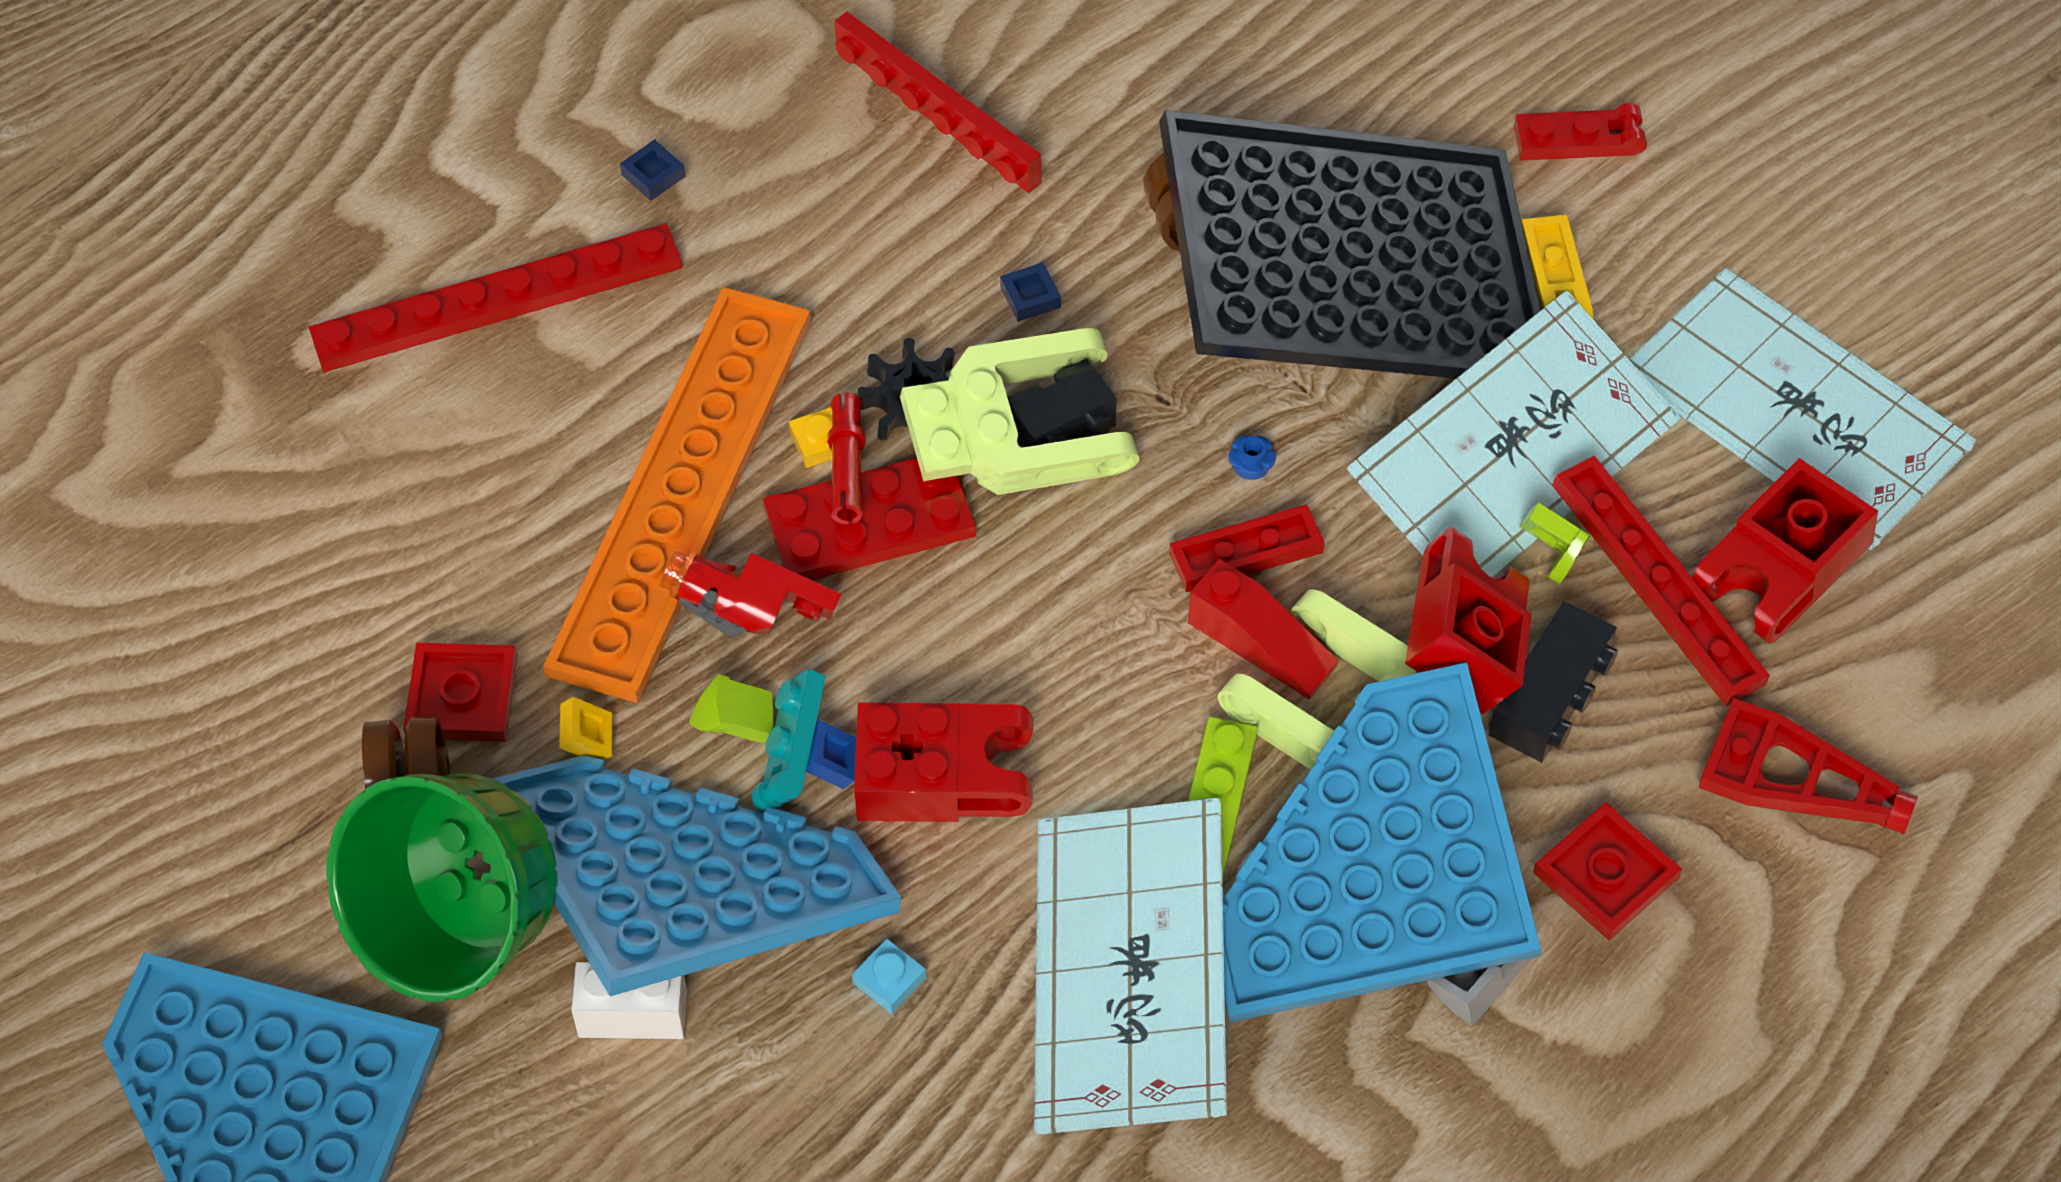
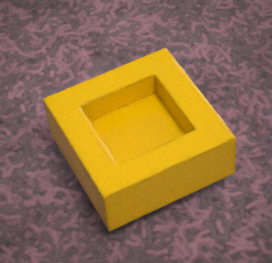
M831 407L788 421L789 433L806 468L832 460V451L827 443V434L832 428Z
M571 697L561 703L559 748L578 756L588 755L604 761L612 757V712L576 697Z

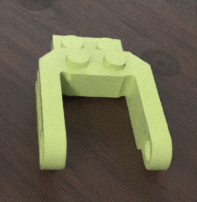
M1083 328L969 346L952 369L948 381L902 388L900 399L923 481L972 474L977 477L978 484L997 495L1113 476L1126 472L1136 466L1140 458L1132 434L1127 432H1114L1024 448L1019 447L1017 444L1018 432L1004 385L1054 377L1055 373L1086 358L1091 365L1099 360L1104 362L1108 354L1101 332L1094 328Z
M1314 589L1307 590L1291 608L1290 614L1294 618L1296 617L1298 622L1311 634L1326 643L1325 648L1375 680L1384 681L1417 673L1405 664L1408 645L1327 594ZM1235 674L1218 693V701L1221 707L1232 719L1239 723L1258 726L1257 735L1310 770L1315 765L1317 756L1334 733V730L1247 675Z

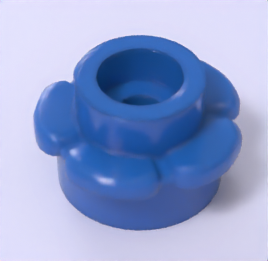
M1245 435L1237 438L1232 443L1233 450L1229 451L1228 454L1229 462L1236 474L1248 480L1264 477L1276 461V454L1271 450V442L1262 436ZM1254 452V453H1256L1257 455L1251 456V455H1248V453Z

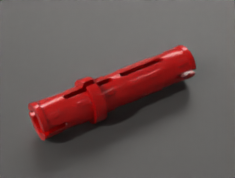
M847 392L844 393L845 408H842L840 394L835 395L831 400L832 428L827 434V443L832 451L831 516L834 521L840 524H849L848 509H852L853 523L861 520L863 516L861 502V450L866 445V436L861 428L862 402L859 396Z

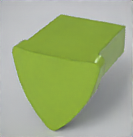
M1537 503L1528 511L1519 526L1559 552L1547 578L1558 585L1561 584L1590 538V534L1576 527L1541 503Z
M717 674L700 696L690 717L689 724L695 729L711 734L726 733L764 744L774 729L773 692L729 679V676Z

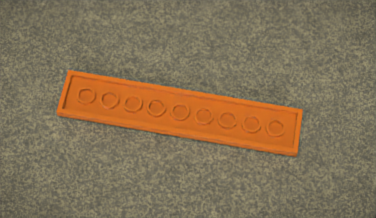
M722 287L543 665L545 677L638 704L682 608L679 600L676 599L680 585L694 556L697 554L705 557L811 323L810 310Z

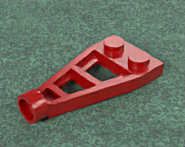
M1736 698L1732 700L1699 784L1700 789L1747 806L1873 823L1901 834L1906 832L1918 796L1899 790V786L1785 716ZM1782 746L1802 757L1808 763L1810 769L1806 781L1799 785H1785L1767 781L1762 776L1761 769L1768 751L1773 747ZM1830 769L1852 779L1859 787L1857 796L1853 800L1846 801L1819 794L1816 790V785L1821 772ZM1884 800L1892 805L1891 809L1883 806Z

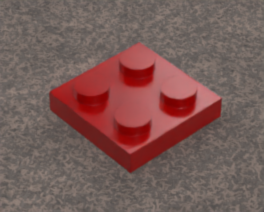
M416 642L403 726L404 733L411 717L437 714L442 725L444 740L506 742L518 657L516 646Z
M1605 802L1537 861L1533 873L1610 941L1679 879L1682 868Z

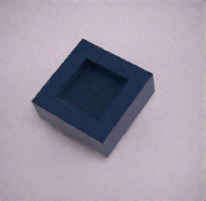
M655 139L620 163L621 175L650 201L686 177L684 165Z
M1043 262L1000 276V288L1017 322L1061 308V296Z

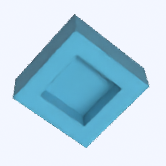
M888 939L852 974L853 984L890 1014H893L927 979L926 969Z

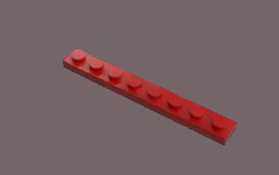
M665 223L308 327L322 371L325 373L682 269L681 257L669 227Z

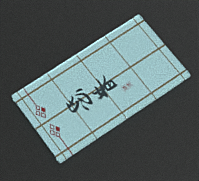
M1727 268L1720 272L1712 282L1625 362L1658 400L1775 482L1798 458H1801L1877 509L1878 517L1874 542L1868 548L1869 550L1880 544V541L1967 452L1973 449L1976 439Z
M1566 290L1352 462L1346 469L1422 555L1432 540L1452 526L1472 540L1474 558L1479 567L1488 576L1493 577L1538 539L1519 527L1531 508L1537 503H1541L1562 518L1572 511L1552 486L1555 475L1595 455L1608 473L1613 476L1677 423L1681 417Z
M1219 798L1038 820L1034 1131L1037 1135H1047L1049 1133L1227 1116L1221 802Z

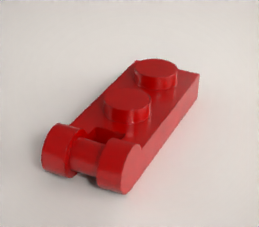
M1634 103L1620 105L1615 110L1516 114L1514 129L1519 159L1524 161L1640 154L1647 148L1645 132L1639 128L1643 122L1641 109ZM1622 131L1620 134H1610V132Z

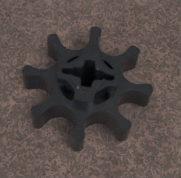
M906 338L903 342L902 351L904 361L901 363L888 364L877 354L869 355L867 375L878 379L882 384L874 388L860 387L857 396H859L862 402L861 410L877 407L887 413V415L879 419L878 439L885 441L895 428L901 426L908 427L900 399L902 388L949 380L945 373L953 368L955 351L952 348H946L941 357L935 361H924L919 359L914 352V339Z

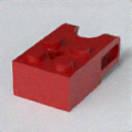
M1798 458L1737 519L1736 526L1702 559L1695 569L1693 579L1712 602H1715L1731 590L1746 589L1756 593L1762 600L1755 609V628L1752 632L1772 644L1873 544L1878 510L1801 458Z
M1452 526L1444 530L1427 545L1422 557L1405 664L1417 673L1467 662L1479 711L1482 715L1523 685L1532 616L1526 610L1529 591L1528 577L1510 565L1501 575L1495 578L1488 576L1479 567L1474 558L1472 540Z
M858 702L854 782L857 821L958 822L959 817H1013L1024 815L1033 803V789L1028 777L1019 771L998 768L989 760L997 753L1023 749L1029 743L1034 730L1032 714L1025 706L1016 704Z

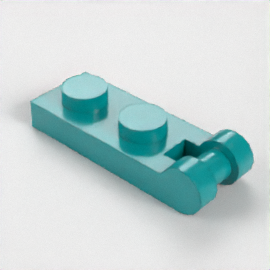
M809 668L792 679L785 681L776 695L775 707L778 709L775 728L769 734L765 749L769 756L764 780L757 784L751 792L753 804L762 812H765L767 807L777 809L783 803L797 798L803 790L826 677Z

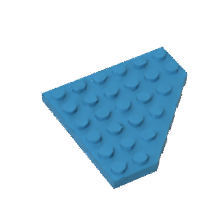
M1467 662L1366 684L1355 700L1356 705L1341 726L1338 725L1317 756L1316 763L1302 784L1299 783L1276 816L1277 821L1262 843L1259 842L1236 875V881L1223 899L1224 994L1230 1023L1541 956V947Z
M588 755L493 778V780L501 782L508 786L509 790H514L523 797L532 807L531 810L536 812L549 834L547 836L548 840L552 842L557 862L555 871H558V886L555 889L554 904L609 996L900 912L901 896L858 834L849 829L835 826L833 832H828L807 826L806 817L767 807L765 812L761 813L738 806L739 798L708 789L699 788L697 793L694 794L671 787V779L634 768L629 775L604 768V760Z
M144 952L102 1046L166 1182H386L443 1036L438 1027Z

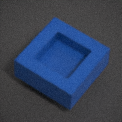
M817 720L806 772L844 789L855 781L856 737L821 720Z

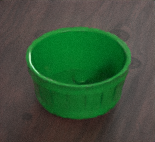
M454 773L445 776L412 774L377 782L366 788V791L360 792L343 811L344 815L339 817L333 829L329 843L331 848L328 849L326 876L327 882H329L327 889L335 920H338V927L345 942L353 954H357L361 964L379 981L386 982V986L398 993L411 998L416 996L418 1000L446 1002L448 999L452 1001L464 998L476 992L479 988L481 989L500 975L514 957L533 943L542 932L555 903V889L558 886V871H555L557 862L552 842L548 840L547 836L549 834L537 813L531 810L532 807L523 797L514 790H509V787L501 782L477 774ZM477 851L483 853V861L491 866L490 872L483 873L481 879L476 878L475 869L468 866V858L476 857Z

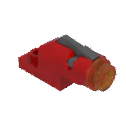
M676 550L660 583V587L669 590V596L679 600L681 606L729 638H734L744 631L753 634H769L785 600L794 603L792 610L803 617L819 621L822 616L830 620L841 597V593L753 553H750L742 573L739 574L734 572L736 566L706 559L691 551L686 555Z

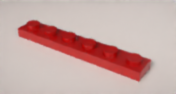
M846 11L834 21L835 47L843 60L857 65L869 74L870 78L878 86L888 88L900 97L909 109L919 111L931 120L941 133L945 135L950 134L962 143L972 156L985 160L997 169L1007 182L1016 183L1028 193L1041 184V153Z
M1594 455L1555 475L1552 484L1553 488L1723 704L1727 707L1732 703L1733 698L1740 700L1764 687L1770 677L1769 673Z

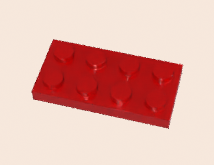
M917 458L861 472L863 516L856 523L852 521V509H848L849 524H840L833 520L831 516L832 480L762 498L763 508L783 567L810 580L976 537V525L958 477L952 476L923 481Z

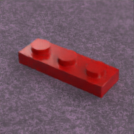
M1305 504L1170 543L1169 554L1185 592H1190L1218 559H1221L1243 574L1249 575L1322 554L1325 542L1308 505Z

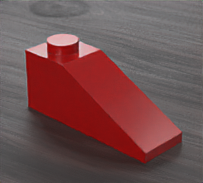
M1221 559L1217 560L1190 592L1188 624L1310 700L1338 666V660L1260 583Z

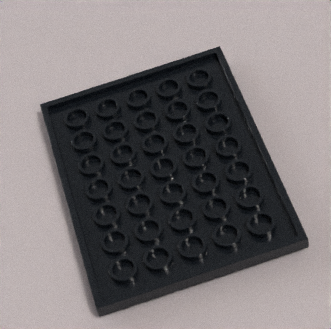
M1165 110L1159 120L1196 354L1458 379L1541 312L1505 150Z

